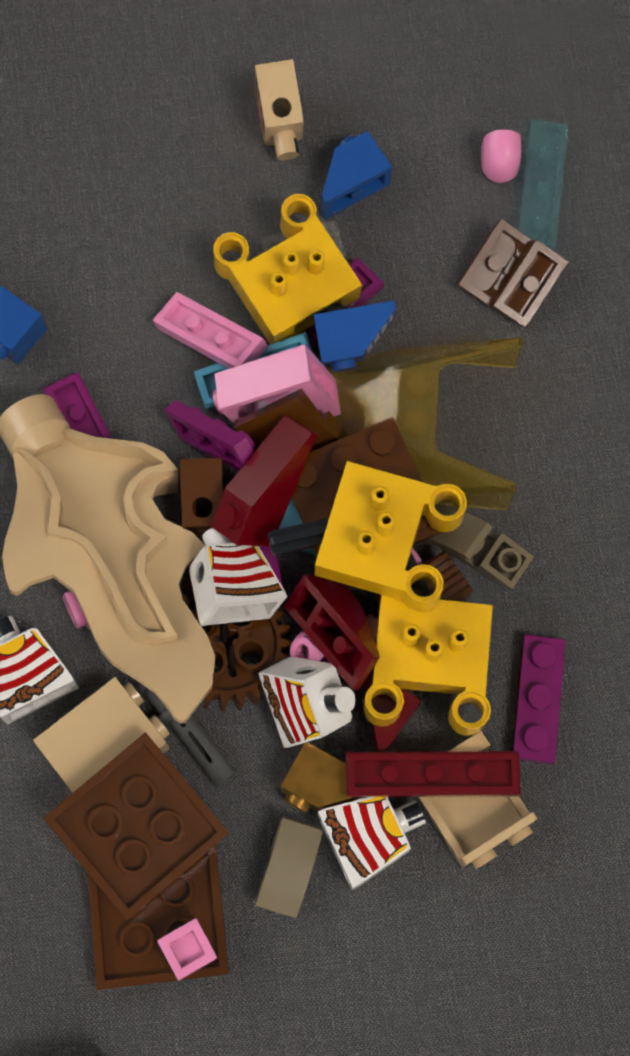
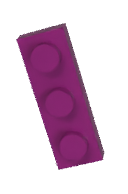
M175 400L164 409L181 440L213 458H222L224 464L237 471H240L256 450L255 443L244 431L236 432L232 430L219 418L214 420L209 418L196 406L190 408Z
M526 634L522 638L512 751H519V761L547 765L555 763L566 639Z

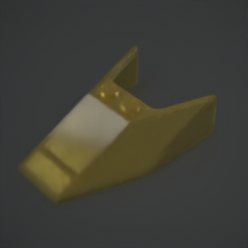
M523 337L396 349L366 356L363 361L355 362V369L342 372H332L331 366L326 367L336 379L341 414L334 416V418L349 436L394 417L423 483L434 486L453 484L459 487L465 493L467 499L466 507L508 510L516 492V483L448 456L437 449L435 437L439 374L443 367L450 364L515 368L523 346ZM449 501L438 502L440 504H444L447 506H454V504Z

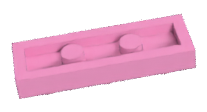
M178 292L174 294L152 320L158 330L228 369L259 359L268 348L264 338Z

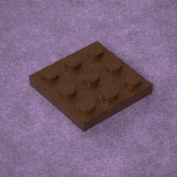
M391 417L311 451L292 495V500L302 523L329 518L347 461L422 482L394 417ZM422 515L414 545L443 532L433 529L428 524L426 516ZM320 546L313 547L316 556H318Z
M146 732L43 817L44 821L127 921L229 834Z
M217 845L211 848L128 921L87 873L97 990L178 981L157 940L195 918L198 919L218 959L182 980L229 975Z

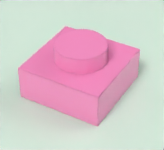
M197 918L157 940L178 981L218 959Z

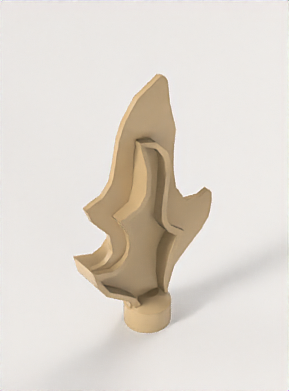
M33 395L14 403L0 416V437L14 459L17 480L14 512L2 553L5 579L10 593L19 596L31 585L52 578L56 579L75 594L101 653L114 667L154 692L169 710L175 721L179 724L186 723L212 689L215 653L207 634L183 601L179 587L185 569L192 564L205 545L193 532L166 520L153 501L154 496L178 493V469L163 451L143 442L94 437L70 429L57 403L49 395Z

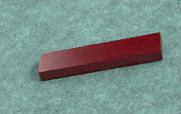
M519 751L346 752L345 754L346 797H519L521 795Z

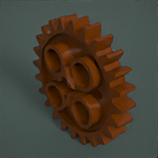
M190 585L189 598L181 594L182 599L200 624L193 588ZM277 610L270 619L247 621L248 625L237 626L233 623L220 624V628L219 624L204 626L208 630L206 634L215 653V665L219 669V672L213 675L212 689L203 700L204 709L209 707L212 699L218 700L221 712L225 711L228 701L233 700L238 710H242L246 696L255 705L259 702L261 697L260 691L265 692L258 673L289 657L284 653L290 651L292 641L282 638L287 636L290 626L284 624L277 625L284 612L282 610ZM221 630L223 642L217 643ZM225 645H231L228 657L226 656ZM243 653L253 654L257 657L259 663L255 665L246 664L239 655ZM227 658L236 677H231L228 673Z

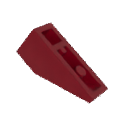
M284 415L226 486L210 526L236 545L270 547L268 533L279 529L317 433L291 416Z
M304 574L284 608L327 660L334 665L337 672L351 689L359 690L380 658L362 604L345 584L332 580L328 582L325 578Z

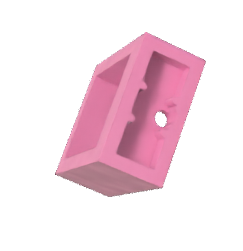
M305 344L214 373L216 390L213 391L214 405L220 414H224L234 426L238 419L301 388L321 415L328 411L333 416L341 414L336 379Z

